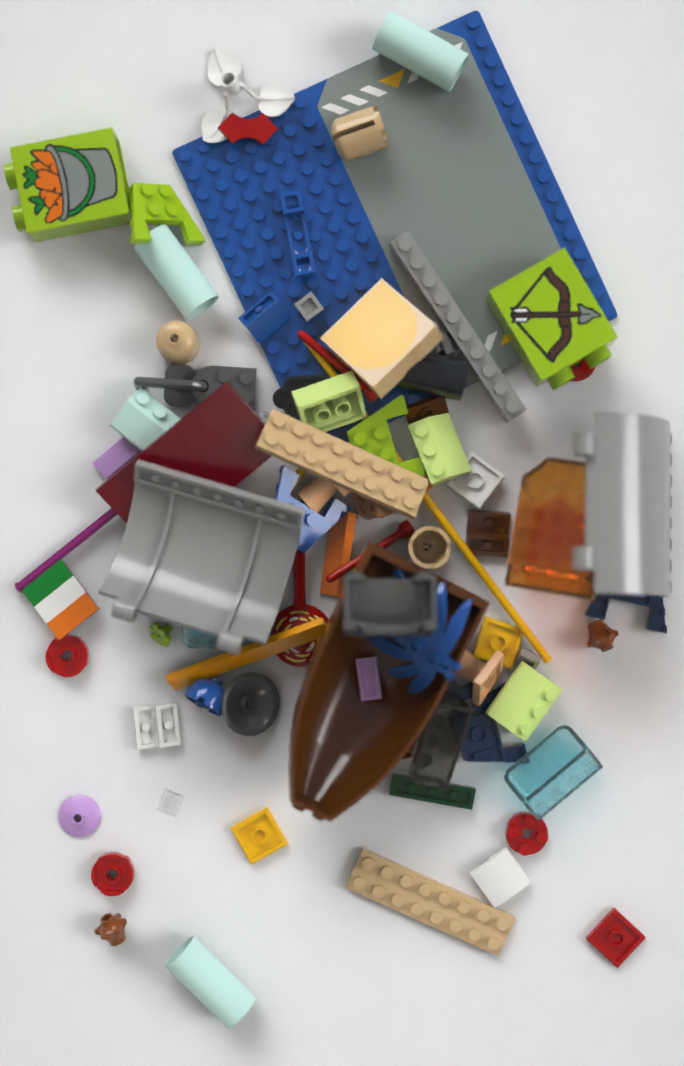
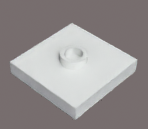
M471 451L466 458L472 472L452 479L446 485L477 509L481 510L506 476Z

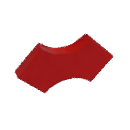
M232 112L217 129L232 144L240 139L248 138L256 140L263 145L278 128L264 113L256 118L244 119Z

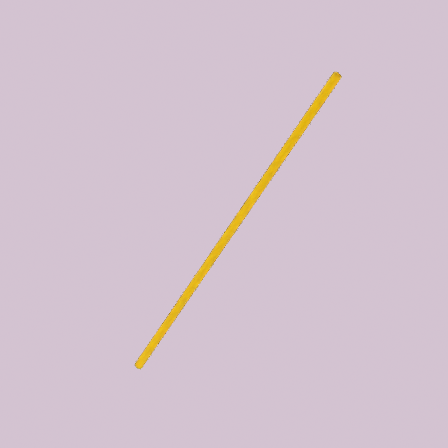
M304 343L330 378L338 376L328 361ZM396 452L398 462H403L401 457ZM425 490L422 501L538 655L542 656L541 659L544 663L549 662L552 659Z

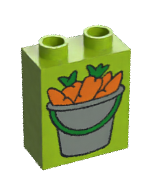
M112 127L10 147L12 162L4 164L3 168L9 189H18L21 204L12 206L13 219L18 232L27 231V234L36 242L130 224L132 219L130 190L120 141Z

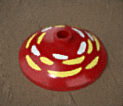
M305 604V610L302 611L294 610V605H291L277 614L270 636L323 617L326 623L329 620L321 610L312 605ZM319 639L276 655L289 665L306 667L309 665Z

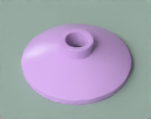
M74 795L65 800L61 805L58 819L66 833L74 837H85L93 833L98 827L101 812L98 804L92 798L85 795ZM76 814L81 816V821L75 820Z

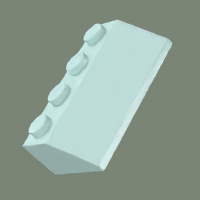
M140 387L126 401L111 422L110 427L142 451L178 422L180 418Z

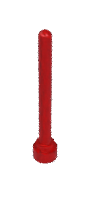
M303 330L298 331L297 336L342 374L352 371ZM353 371L360 388L365 391L366 399L373 403L378 395L362 382Z
M405 520L398 525L399 527L396 528V532L375 545L385 549L400 538H410L415 530L411 523ZM362 554L326 577L327 582L332 583L353 570Z

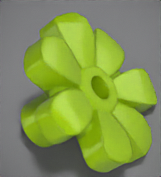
M156 622L149 627L152 632L150 636L153 640L157 639V643L164 647L170 645L172 637L169 633L173 629L169 624L161 627Z

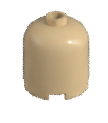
M180 320L165 323L159 329L156 336V345L160 354L171 364L186 365L198 356L201 349V342L197 332L189 324Z
M433 526L422 527L410 537L408 552L413 562L418 566L426 569H435L445 564L449 559L451 540L447 533L440 528Z

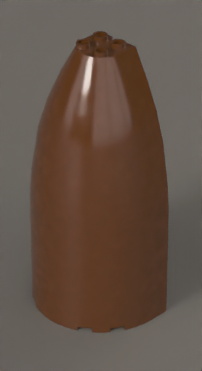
M368 541L354 571L362 572V575L366 576L367 579H394V571L397 569L401 570L405 579H412V577L417 576V572H430ZM436 575V591L439 584L444 581L447 587L445 631L455 612L468 599H472V605L463 631L454 648L449 653L453 661L460 663L490 602ZM344 591L318 640L307 667L294 708L289 739L288 781L289 799L291 804H293L292 807L301 812H304L305 809L313 812L312 816L317 820L324 821L326 819L330 822L360 801L397 766L425 728L450 683L444 676V673L437 672L432 682L424 690L416 694H410L408 691L409 685L419 674L406 678L388 675L386 671L389 668L397 665L413 664V662L398 659L382 652L365 637L343 635ZM384 637V638H386V639H388V640H390V641H392V642H394V643H396V644L402 646V645L399 644L397 641H395L392 637ZM377 656L383 698L361 701L356 659Z

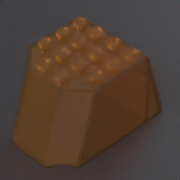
M547 457L543 462L522 476L504 585L594 601L597 593H594V570H572L573 547L585 546V462Z

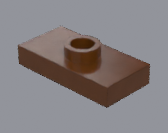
M431 396L407 405L408 414H405L409 425L426 417L449 413L445 398Z

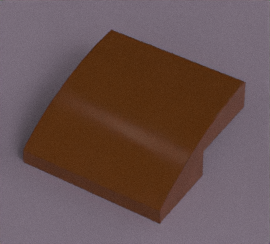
M468 509L465 544L474 555L507 557L510 512Z

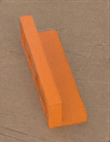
M347 512L328 530L320 593L341 597L344 591V575L332 583H328L326 577L350 561L357 513Z

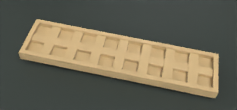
M273 408L255 446L256 449L411 519L416 517L429 482L428 479Z
M363 847L345 885V888L497 956L500 955L516 919L515 915L497 907L494 908L486 902Z

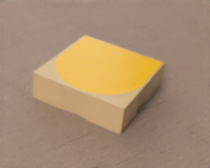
M381 278L320 339L334 356L346 367L355 371L362 382L382 399L405 376L408 370L422 360L444 337L435 323Z

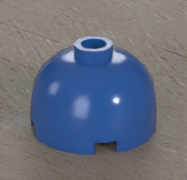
M212 677L210 680L201 678L194 681L184 696L198 707L209 710L208 712L221 717V699L225 690L222 687L223 682L215 677Z

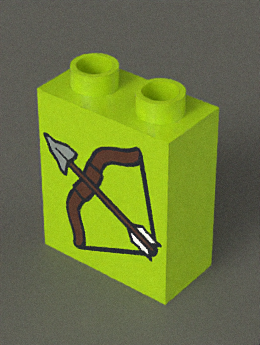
M565 247L488 292L486 302L536 387L548 382L552 390H555L575 378L570 369L585 360L589 368L592 369L613 356L608 346L618 336Z

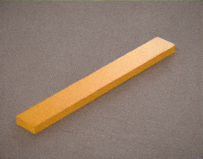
M323 617L269 636L265 645L253 642L242 646L239 655L226 652L166 675V680L175 690L185 688L197 679H209L319 639L327 623Z

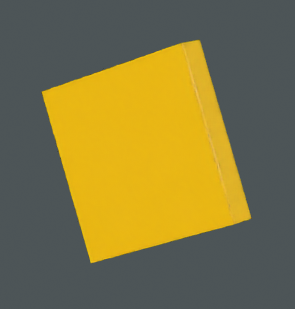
M484 616L472 655L478 659L489 661L497 650L504 654L503 667L512 669L523 633L517 626Z
M268 806L231 826L233 834L251 865L288 844Z

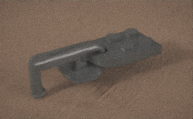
M173 364L166 369L165 378L136 377L134 379V386L137 390L140 387L143 389L146 387L164 388V400L169 406L188 407L195 400L201 403L228 381L252 410L255 411L257 369L207 366L196 373L189 365Z

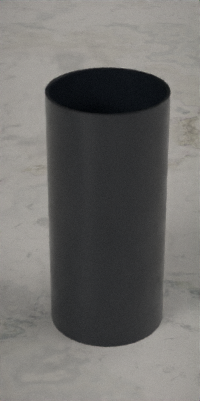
M429 352L422 360L413 365L394 387L460 401L466 383L469 361Z

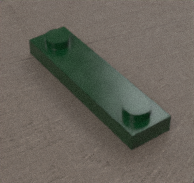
M392 773L389 795L470 810L473 808L476 792L475 787Z

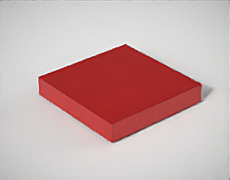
M613 907L585 938L618 968L646 937Z

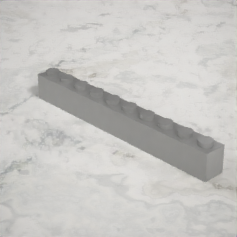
M409 231L391 241L389 244L390 250L463 360L469 361V369L505 423L510 422L527 410Z

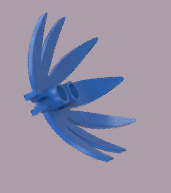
M400 569L394 571V579H405ZM444 581L439 584L436 591L437 630L433 636L392 637L402 646L384 637L365 638L382 652L398 659L413 662V664L391 667L386 673L398 678L419 674L411 681L408 688L410 694L419 693L432 682L437 672L444 673V676L451 681L456 676L451 671V668L457 672L463 666L459 662L453 661L449 653L454 648L463 631L472 605V599H468L455 612L445 631L447 587Z

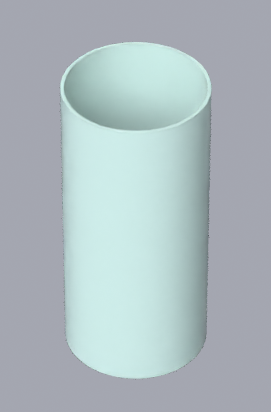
M390 11L384 19L372 46V50L448 92L452 90L469 57V54L393 11Z
M167 225L158 226L149 232L152 240L148 244H136L134 250L188 321L210 308L218 300L219 296Z
M195 936L188 938L165 965L227 1028L234 1026L247 1013L255 1001V995Z

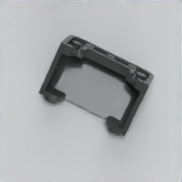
M359 571L348 572V575H344V636L428 637L433 636L436 632V575H430V572H417V576L412 577V579H367Z

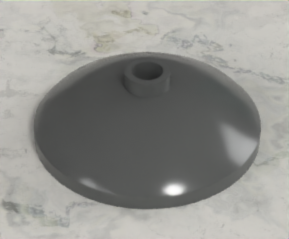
M246 672L236 676L225 688L221 699V713L226 725L235 733L243 736H256L269 729L276 720L280 708V696L276 685L269 677L257 672ZM246 699V704L243 706L242 702Z

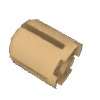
M377 104L336 118L332 122L331 134L339 156L344 160L350 161L390 147L388 141L384 142L388 139Z

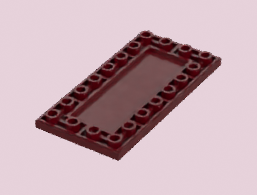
M226 381L96 488V492L127 524L135 486V464L138 459L235 487L272 457L255 448L265 423L231 384Z

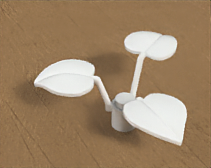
M214 47L208 62V77L213 85L217 87L222 86L225 90L223 94L225 96L226 111L224 113L221 109H213L206 113L201 126L203 141L206 143H220L227 140L217 128L229 116V95H237L240 89H243L256 101H260L259 109L267 117H277L283 114L294 102V94L282 85L267 84L260 90L261 97L255 95L244 83H240L238 80L242 70V64L238 57Z

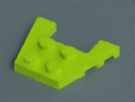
M133 183L130 186V210L132 211V219L130 220V228H132L131 244H148L152 240L147 224L179 225L186 245H202L206 241L170 185Z
M400 395L347 431L350 444L415 474L425 476L421 457L398 462L389 430L388 419L408 414L403 395Z

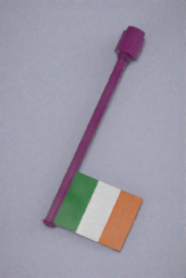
M112 508L20 582L15 583V589L25 594L59 641L100 609L63 561V558L118 515Z

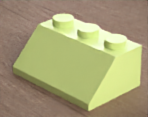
M353 371L291 392L300 421L323 432L367 418L361 388Z
M449 413L426 417L408 425L432 487L472 472Z
M521 661L485 713L526 742L563 689Z

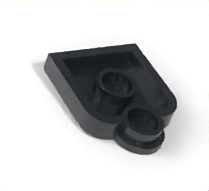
M325 375L288 377L283 383V388H279L274 392V405L279 409H284L286 415L300 419L291 392L325 380Z

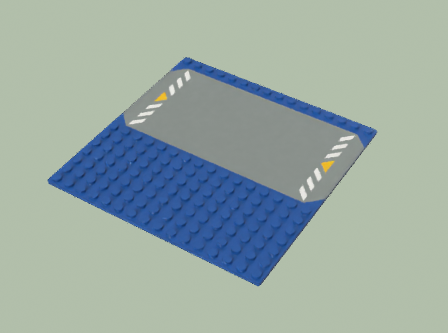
M475 10L429 31L469 54L467 62L450 92L380 54L295 93L294 102L283 114L277 117H267L278 129L263 145L256 140L248 138L240 139L234 144L228 139L220 143H206L203 141L202 136L173 150L172 154L245 312L271 291L291 315V318L260 343L280 388H283L284 381L290 376L325 375V380L330 378L303 341L298 338V331L303 330L328 350L320 337L381 278L435 323L441 334L445 332L389 248L390 242L406 231H409L501 371L522 361L486 302L488 292L564 247L607 320L611 321L617 317L616 309L479 11ZM377 104L388 139L384 142L388 141L390 147L350 161L344 160L339 156L331 134L332 122L336 118ZM258 110L243 118H256L260 116L262 113L260 110ZM301 190L316 274L295 277L280 199V193ZM312 291L324 310L306 322L294 304ZM450 340L455 353L449 355L448 357L463 360L458 350ZM445 350L438 353L439 355L447 356ZM331 365L338 375L342 374L338 369ZM469 368L464 388L478 382ZM393 387L382 399L378 396L371 403L366 399L365 391L361 389L365 411L369 416L400 395L404 396L406 406L434 396ZM405 415L388 419L387 422H393ZM362 420L325 433L349 442L347 431L362 422Z

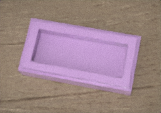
M377 656L356 659L361 701L382 699Z

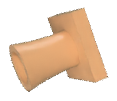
M317 477L306 487L299 490L298 494L312 510L319 513L325 503L338 490L344 497L351 491Z
M466 649L460 661V664L463 666L457 672L455 671L457 676L473 683L472 702L480 706L502 676L504 654L497 650L486 664Z

